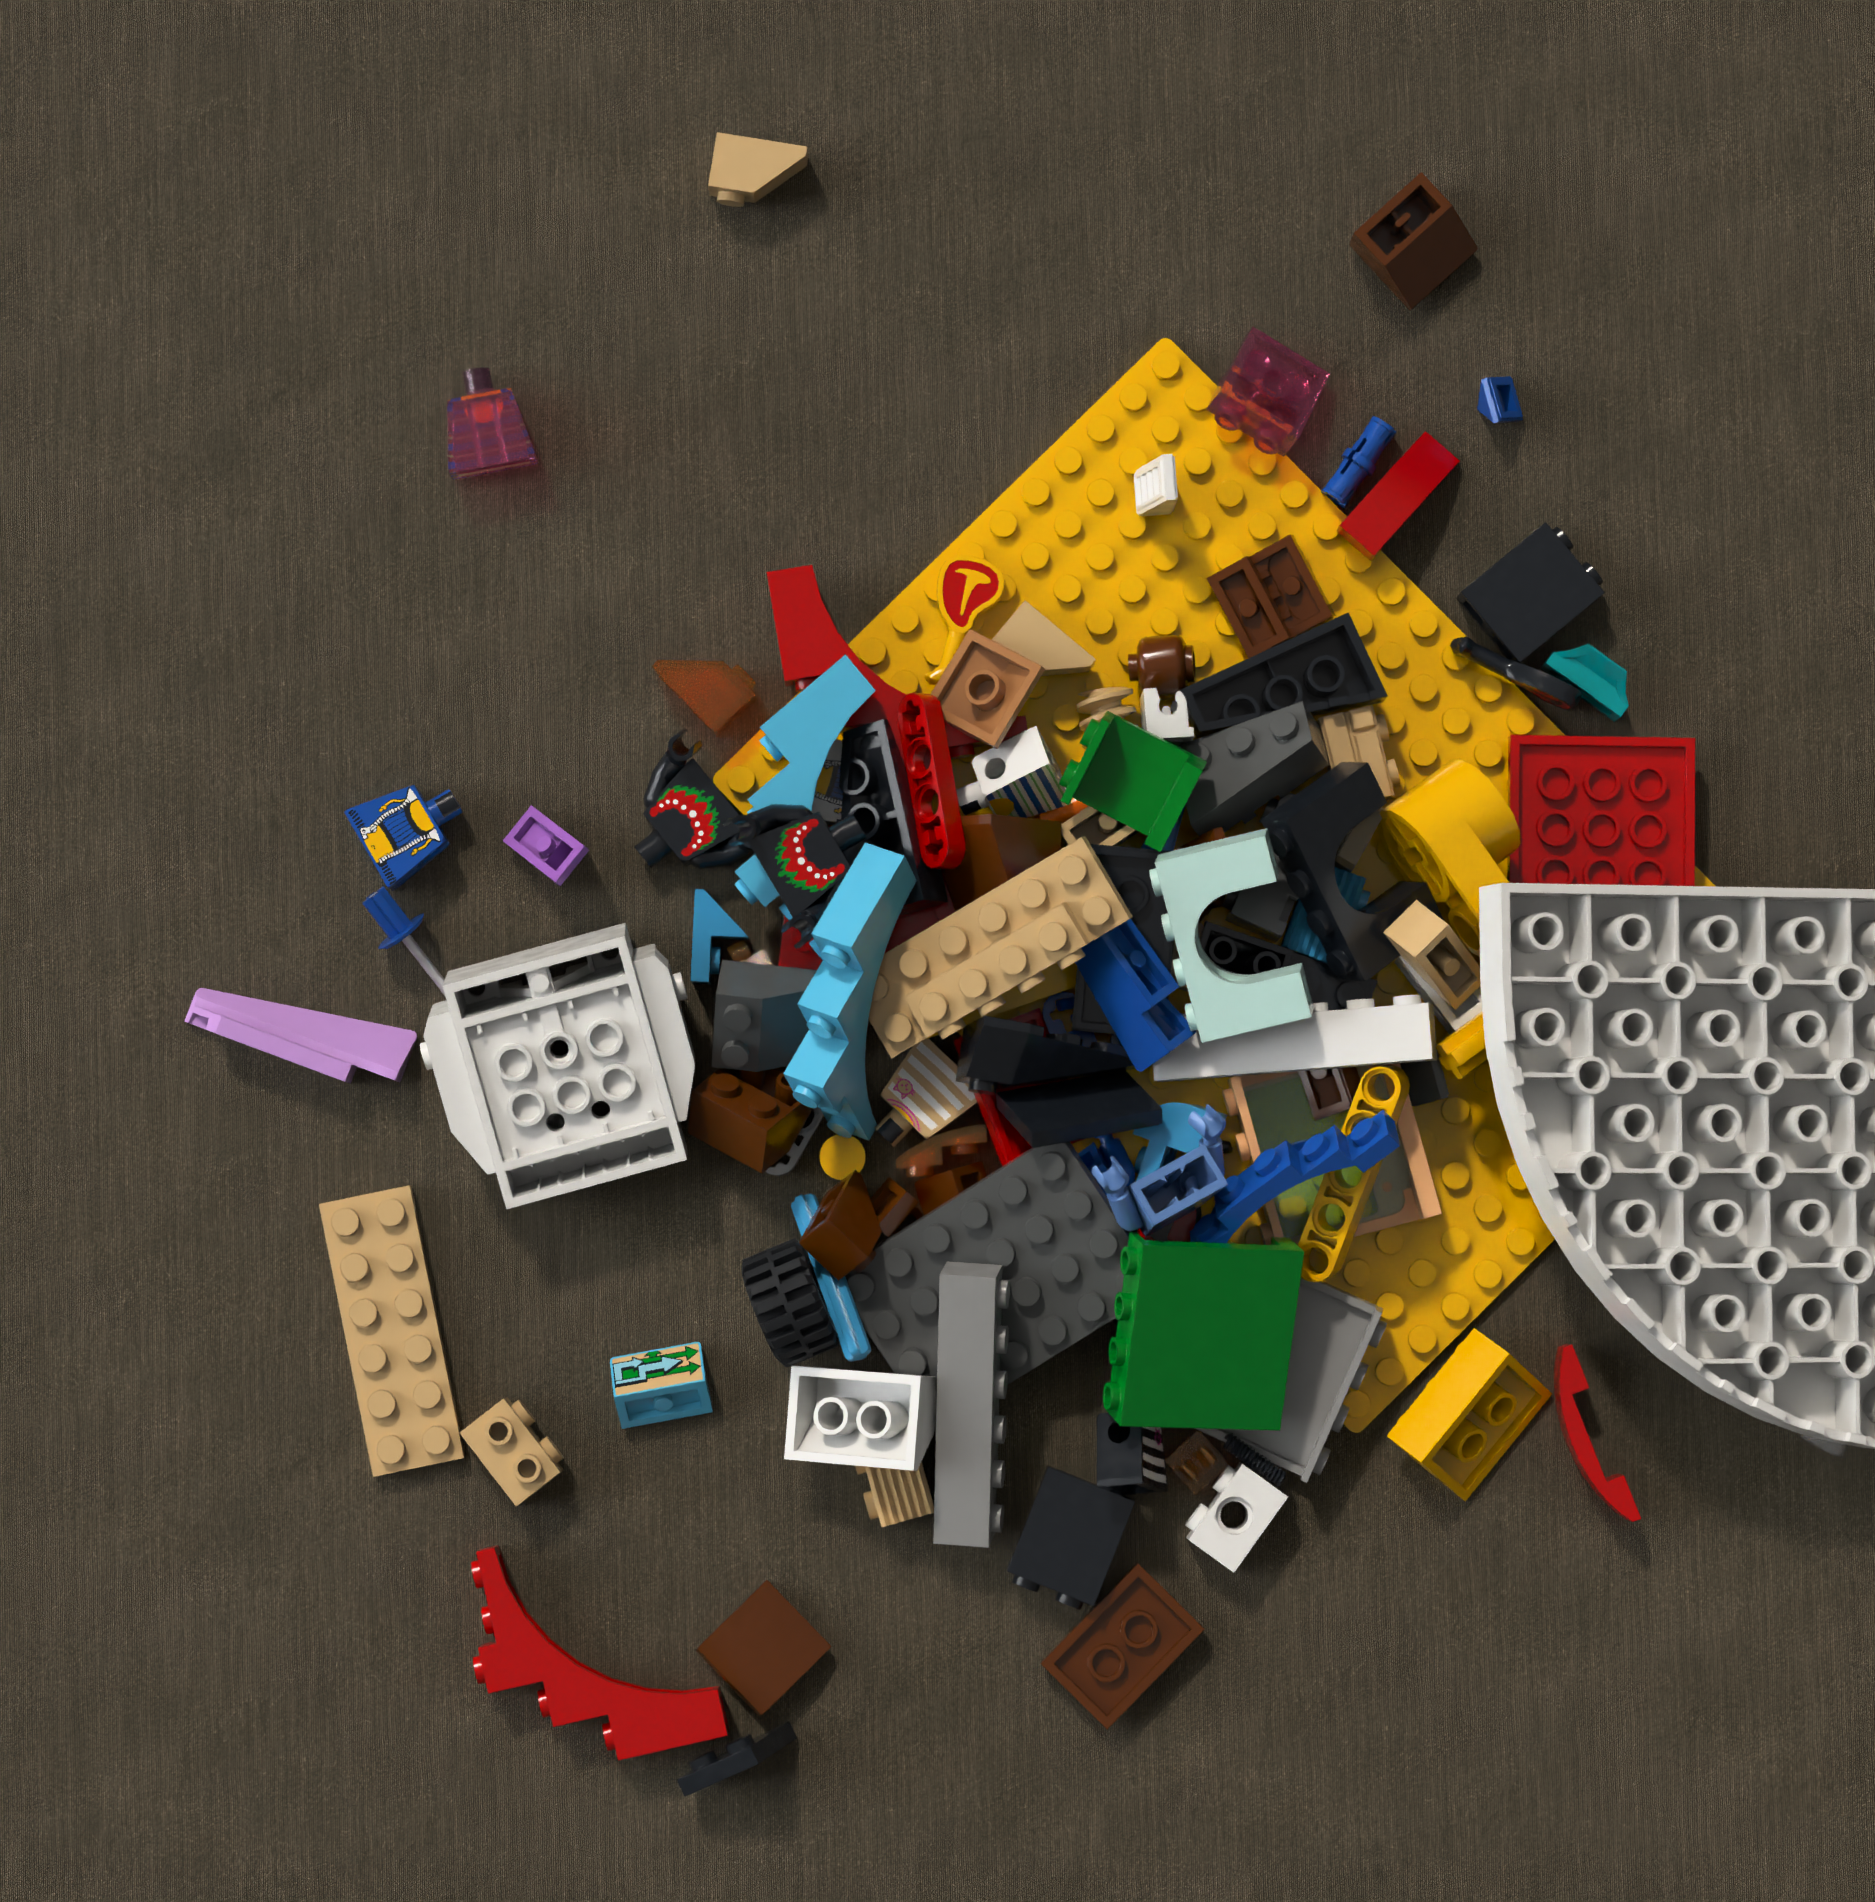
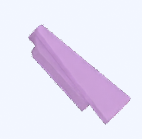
M199 988L195 992L184 1021L350 1084L357 1067L401 1082L417 1040V1033L412 1030L205 988Z

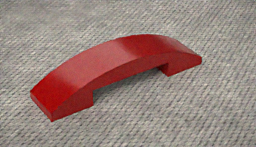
M1572 1344L1558 1346L1554 1366V1396L1560 1427L1572 1458L1591 1488L1613 1511L1628 1521L1635 1522L1640 1520L1641 1516L1625 1476L1617 1473L1605 1478L1572 1394L1589 1388Z

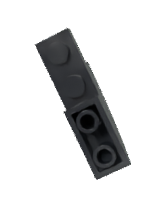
M1208 921L1204 923L1200 936L1201 945L1207 956L1226 971L1250 975L1303 963L1313 1003L1328 1002V1010L1347 1009V1000L1372 999L1377 980L1370 978L1365 982L1339 979L1327 963L1294 953V950Z

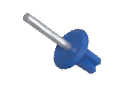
M384 886L370 894L362 904L388 936L379 945L378 949H388L402 941L445 996L443 989L445 979L410 935L422 923L424 913L409 920Z

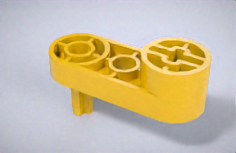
M1462 759L1449 761L1382 809L1379 813L1382 820L1378 825V832L1384 848L1407 882L1427 883L1444 921L1449 924L1480 966L1479 887L1509 883L1497 864L1518 849L1521 844L1520 830L1514 814L1493 783L1475 766ZM1483 1012L1468 1021L1435 1047L1441 1055L1438 1058L1447 1071L1452 1070L1457 1079L1464 1078L1488 1060L1484 1039Z

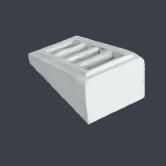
M1163 454L1143 465L1134 473L1136 513L1139 516L1168 515L1174 511L1178 492L1175 456L1173 454Z

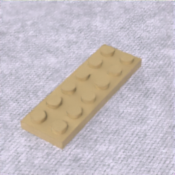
M408 1185L319 1204L373 1477L465 1458L412 1186Z

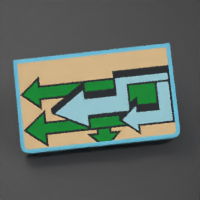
M700 1342L622 1355L610 1359L613 1395L622 1429L713 1412Z

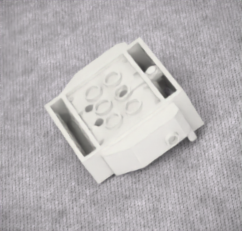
M622 923L447 972L443 983L446 1000L432 1005L423 1035L425 1042L420 1043V1050L426 1069H433L451 1133L487 1175L496 1173L506 1209L687 1160V1145L680 1122L687 1119L695 1070V1054L680 1001L688 999L681 972L672 974L669 960L657 950L655 944L633 949L627 925ZM614 948L619 949L618 955L611 959L604 957L601 953ZM587 957V962L566 968L565 975L551 977L549 966ZM526 973L528 985L524 986L522 980L500 985L498 981ZM485 984V991L480 995H474L468 990V988ZM556 1040H562L567 1043L569 1050L565 1055L557 1056L552 1053L551 1044ZM597 1101H604L609 1105L610 1111L605 1116H597L592 1111L593 1104ZM558 1113L563 1116L565 1123L561 1128H551L547 1123L548 1116Z

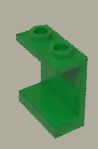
M1107 711L1100 722L1092 718L1084 732L1080 744L1087 747L1080 763L1071 759L1059 782V785L1066 788L1060 801L1069 805L1074 798L1148 836L1144 844L1161 852L1207 761Z

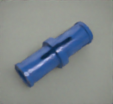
M1372 416L1364 432L1353 447L1346 448L1342 454V463L1321 493L1325 494L1334 504L1345 508L1365 477L1372 476L1376 470L1374 464L1397 433L1394 428L1382 419Z

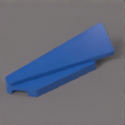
M1131 919L1081 947L1086 956L1076 961L1075 964L1137 1071H1144L1196 1033V1031L1190 1030L1187 1020L1166 998L1179 988V985Z

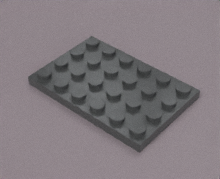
M1071 1142L1031 1148L874 1247L873 1250L877 1254L872 1262L861 1272L857 1273L853 1269L845 1277L864 1329L893 1372L937 1377L939 1276L946 1262L1003 1265L1002 1280L1010 1282V1298L1008 1308L1001 1310V1325L1008 1326L1009 1341L1007 1353L1000 1354V1370L1007 1371L1008 1384L1116 1318L1114 1311L1115 1297L1118 1292H1122L1124 1278L1120 1268V1256L1123 1247L1128 1246L1129 1231L1119 1226L1107 1196Z

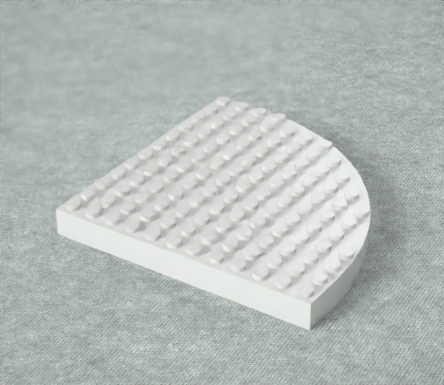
M1498 883L1479 887L1480 986L1484 1039L1496 1103L1516 1164L1533 1198V1202L1576 1273L1610 1314L1653 1355L1703 1391L1757 1419L1812 1438L1875 1449V889Z

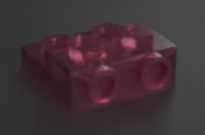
M1252 327L1246 334L1229 369L1222 376L1206 410L1215 414V421L1220 427L1230 431L1239 429L1254 438V445L1261 452L1266 454L1278 453L1284 457L1299 439L1330 373L1255 327Z

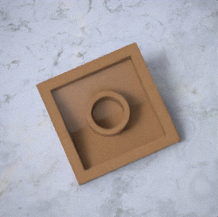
M969 629L931 695L936 696L940 701L945 723L970 738L998 749L1045 671V668Z

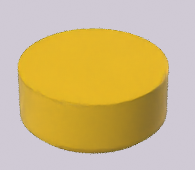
M837 1134L827 1139L822 1145L819 1159L821 1167L827 1175L837 1180H843L855 1169L859 1173L865 1165L866 1153L862 1143L854 1136L845 1138Z

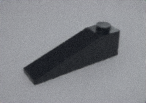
M882 719L844 731L839 788L843 791L841 819H837L836 823L853 814L867 837L844 851L849 863L852 865L864 843L906 857L917 881L900 915L948 902L941 869L928 867L920 853L907 771L888 720Z

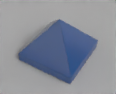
M1511 376L1481 379L1477 410L1492 423H1509L1523 420Z

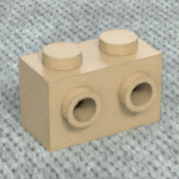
M506 1397L463 1429L460 1435L517 1507L564 1471L558 1463L564 1457L548 1436L540 1440L530 1427L535 1422V1419L526 1406L519 1399L512 1403Z

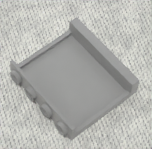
M1229 1240V1242H1228V1243H1232V1244H1237V1243H1235V1242H1233V1241H1230V1240ZM1301 1278L1280 1431L1194 1429L1224 1442H1227L1224 1437L1229 1433H1233V1436H1237V1439L1240 1438L1241 1441H1244V1444L1252 1447V1450L1255 1449L1256 1452H1259V1455H1263V1458L1266 1457L1271 1463L1300 1475L1303 1482H1308L1312 1472L1320 1475L1331 1452V1449L1324 1447L1330 1430L1337 1433L1340 1432L1350 1407L1342 1404L1349 1387L1358 1391L1369 1365L1361 1362L1368 1345L1377 1348L1387 1326V1322L1380 1320L1383 1308L1323 1281L1314 1283Z

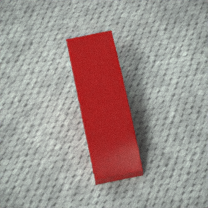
M1425 431L1339 525L1337 532L1366 558L1372 561L1460 460Z

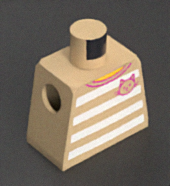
M928 1038L912 1046L881 1092L880 1096L893 1109L881 1120L875 1129L893 1147L912 1128L928 1140L975 1106L977 1100L974 1093L968 1091L969 1084L956 1082L958 1066Z

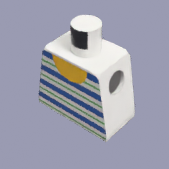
M1037 726L1029 728L1002 742L998 749L993 747L975 756L972 760V765L978 781L956 789L958 803L965 816L989 806L993 814L1028 818L1067 805L1060 801L1066 790L1065 787L1059 785L1062 778L1060 768Z

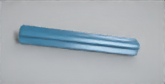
M812 1193L801 1194L795 1197V1200L791 1203V1209L801 1236H803L819 1207L817 1197ZM808 1252L845 1358L850 1362L865 1359L871 1352V1346L846 1277L844 1276L838 1281Z

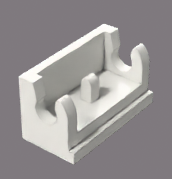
M1157 688L1143 689L1140 697L1142 728L1176 746L1192 741L1194 738V727H1189L1187 701L1183 693L1177 691L1171 709L1169 706H1164L1160 711V698Z

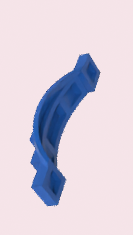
M1382 1110L1371 1119L1366 1118L1360 1121L1348 1136H1345L1336 1125H1333L1324 1133L1315 1134L1309 1139L1291 1144L1285 1140L1274 1149L1265 1150L1242 1173L1226 1179L1228 1185L1214 1195L1215 1206L1211 1214L1203 1216L1195 1224L1194 1228L1189 1231L1191 1242L1227 1243L1236 1230L1264 1204L1282 1192L1308 1179L1352 1166H1357L1364 1173L1400 1147L1395 1121Z

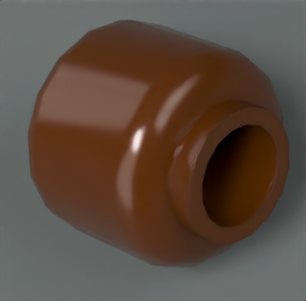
M1180 635L1142 638L1137 646V654H1128L1130 682L1139 681L1141 691L1145 688H1157L1159 696L1176 695V692L1187 687L1189 682L1196 681L1193 645L1186 646L1184 639Z

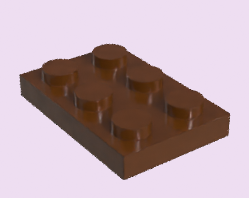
M1137 1562L1040 1664L1108 1730L1205 1629Z

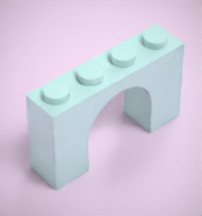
M1268 828L1158 854L1155 861L1156 868L1149 870L1151 884L1155 896L1164 897L1168 913L1161 915L1163 930L1168 942L1175 940L1179 958L1173 959L1175 976L1179 987L1187 985L1191 1003L1185 1004L1186 1018L1190 1030L1199 1031L1201 1043L1312 1017L1314 1006L1303 963L1257 974H1235L1216 965L1205 953L1199 938V918L1212 901L1231 892L1277 882L1279 870Z

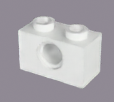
M1239 1462L1235 1469L1228 1465L1212 1486L1218 1492L1208 1507L1200 1503L1185 1524L1191 1530L1186 1538L1233 1573L1288 1498L1287 1495L1241 1462ZM1232 1501L1242 1503L1246 1510L1245 1520L1237 1527L1225 1526L1220 1517L1223 1506Z

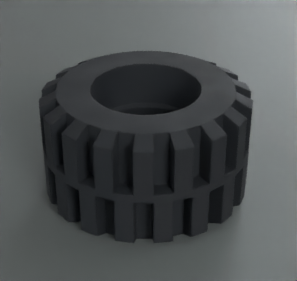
M795 1238L742 1260V1277L751 1305L771 1351L782 1365L787 1368L839 1346L838 1334L828 1312L808 1252L799 1244L798 1240Z

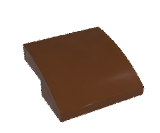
M1291 534L1207 578L1248 658L1292 639L1336 616L1294 535Z
M766 1580L695 1650L760 1717L832 1646Z

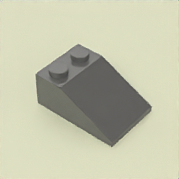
M722 960L716 991L711 1067L760 1072L788 1066L809 1030L806 1025L807 1021L797 1003L817 970Z

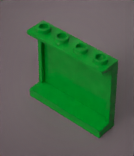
M1129 1231L1128 1246L1123 1247L1120 1256V1268L1124 1275L1122 1292L1116 1294L1114 1303L1115 1316L1118 1320L1116 1337H1112L1109 1343V1361L1112 1365L1111 1380L1106 1382L1103 1390L1104 1408L1120 1426L1280 1431L1304 1250L1290 1238L1271 1237L1270 1245L1144 1240L1137 1232Z

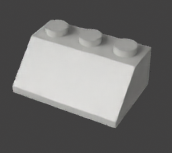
M791 1366L784 1459L917 1471L936 1430L937 1377Z

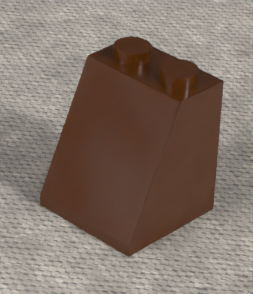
M997 814L961 816L966 848L964 859L955 869H942L955 912L1061 850L1062 822Z

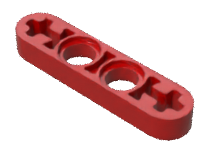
M910 693L903 697L899 704L898 724L920 853L924 863L930 868L955 869L964 859L966 848L942 707L936 696ZM927 748H929L931 752V762L929 768L926 770L924 765V757ZM935 792L938 794L939 799L936 814L932 811V799Z

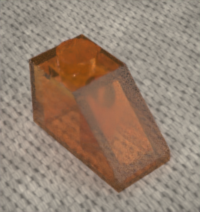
M657 660L651 666L654 673L717 737L757 700L755 693L751 690L756 685V682L738 664L731 669L724 661Z

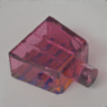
M488 367L464 371L463 378L467 396L452 398L447 402L448 469L452 479L455 481L539 465L537 454L512 389L505 388L494 391L490 368Z

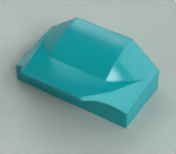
M1590 644L1572 650L1552 652L1540 668L1545 673L1582 692L1581 699L1613 722L1618 720L1629 706L1626 695L1627 671Z

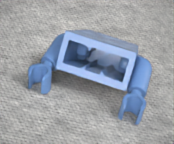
M1206 1104V1112L1203 1117L1193 1111L1188 1118V1124L1203 1136L1199 1140V1147L1137 1180L1128 1187L1126 1185L1128 1184L1129 1176L1114 1156L1110 1157L1112 1166L1104 1173H1101L1096 1165L1093 1166L1092 1174L1107 1193L1108 1202L1121 1228L1126 1231L1140 1229L1145 1237L1199 1208L1228 1185L1224 1178L1222 1139L1218 1137L1225 1129L1226 1120L1209 1104Z

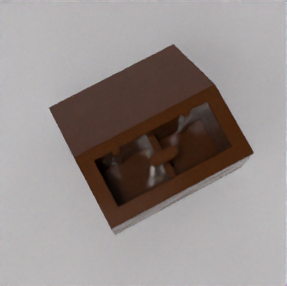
M1422 172L1353 233L1349 243L1352 249L1410 311L1478 251L1477 245L1453 205Z
M786 1067L760 1072L720 1068L692 1090L688 1134L752 1169L763 1173L790 1151L813 1108L801 1104L793 1097V1091L783 1075Z

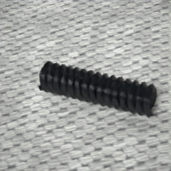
M1229 1433L1224 1437L1227 1442L1223 1448L1227 1449V1452H1231V1455H1235V1458L1238 1457L1239 1460H1242V1463H1246V1466L1249 1465L1250 1468L1257 1471V1474L1261 1473V1477L1264 1476L1265 1479L1272 1482V1485L1276 1484V1487L1281 1486L1286 1477L1285 1471H1282L1281 1468L1278 1469V1466H1274V1463H1271L1266 1457L1263 1458V1455H1259V1452H1256L1255 1449L1252 1450V1447H1248V1444H1244V1441H1241L1240 1438L1237 1439V1436H1233V1433Z

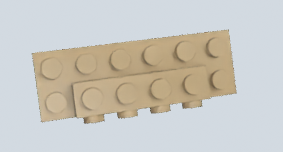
M1086 836L1077 839L884 954L873 992L869 1021L891 1059L938 1032L942 1040L966 1026L962 1017L976 1009L981 1017L1006 1003L1001 994L1017 986L1021 994L1045 980L1041 971L1057 962L1061 970L1086 956L1081 947L1133 917Z

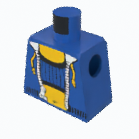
M412 785L349 808L344 813L386 886L394 891L450 845L440 826L462 814L463 811L450 789L426 802L419 789Z

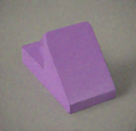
M532 805L503 839L504 843L558 886L563 884L589 851L587 847Z

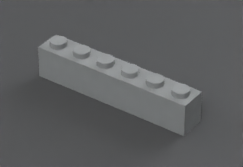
M947 1261L939 1276L933 1544L989 1548L995 1533H1001L1003 1529L1004 1505L996 1504L997 1488H1003L1005 1480V1461L998 1460V1443L1004 1444L1006 1416L999 1415V1399L1006 1398L1008 1384L1007 1371L1000 1370V1354L1007 1353L1009 1328L1008 1326L1001 1325V1310L1008 1308L1010 1298V1282L1002 1280L1003 1265Z

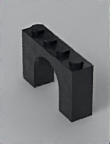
M1367 762L1339 763L1261 819L1264 828H1268L1273 851L1279 856L1287 873V883L1290 889L1299 897L1307 913L1306 920L1308 926L1319 937L1327 954L1326 961L1329 968L1339 979L1365 982L1401 956L1383 932L1416 900L1444 920L1427 883L1399 881L1359 910L1351 907L1338 889L1335 878V858L1341 841L1353 827L1387 804L1384 794Z

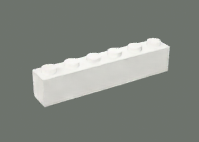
M1421 995L1393 997V1005L1375 1007L1374 999L1347 1000V1009L1328 1010V1002L1313 1003L1314 1009L1310 1018L1201 1043L1199 1031L1196 1030L1194 1035L1153 1064L1154 1081L1169 1082L1436 1061L1438 1057L1437 1049L1435 1048L1437 1044L1434 1005L1428 1002L1421 1003Z

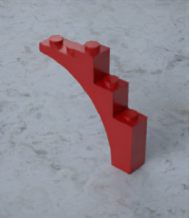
M812 565L767 572L786 686L795 685L796 692H802L846 654L876 691L855 711L840 733L878 720L887 719L905 765L898 724V708L906 694L888 685L861 662L838 633L821 599ZM1026 716L1016 717L1002 742L1028 730ZM945 723L951 759L975 755L974 748L988 746ZM927 748L924 757V765L926 770L929 768L931 762V752L929 748Z
M499 1545L476 1551L478 1560L471 1561L472 1575L476 1588H484L488 1606L481 1607V1615L486 1634L494 1633L495 1641L478 1647L480 1656L473 1657V1666L478 1684L486 1683L488 1694L543 1681L544 1689L537 1691L543 1718L551 1716L552 1725L556 1727L608 1715L609 1722L602 1724L603 1735L607 1750H616L618 1761L728 1736L730 1730L720 1686L688 1690L647 1688L611 1678L580 1662L554 1642L528 1613L509 1579Z

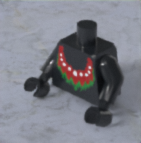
M684 728L670 738L668 750L652 771L643 798L646 807L643 815L655 830L635 845L634 848L651 868L672 851L684 866L692 864L699 869L731 866L753 850L748 842L738 846H731L729 844L739 839L740 830L735 824L725 827L722 824L726 819L738 816L739 814L694 758L687 762L690 757L701 750L702 742L699 740L690 749L685 747L682 742V736L688 729Z
M771 804L747 815H738L726 819L722 824L723 827L735 824L740 830L739 839L729 844L731 846H738L747 842L750 844L793 917L782 926L781 932L784 933L790 927L797 928L801 933V940L794 947H802L813 938L811 933L851 867L844 851L866 839L864 831L853 814L828 827L820 812L812 813L804 805Z

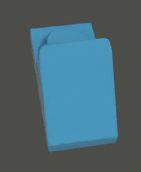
M695 889L690 981L692 984L711 985L712 974L720 975L721 947H713V939L750 940V938L704 889Z

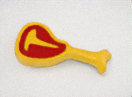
M956 555L947 559L940 569L937 581V603L940 614L947 625L948 636L941 663L935 670L926 673L924 676L929 685H936L969 629H973L977 616L994 606L1003 595L1005 580L1001 570L982 558Z

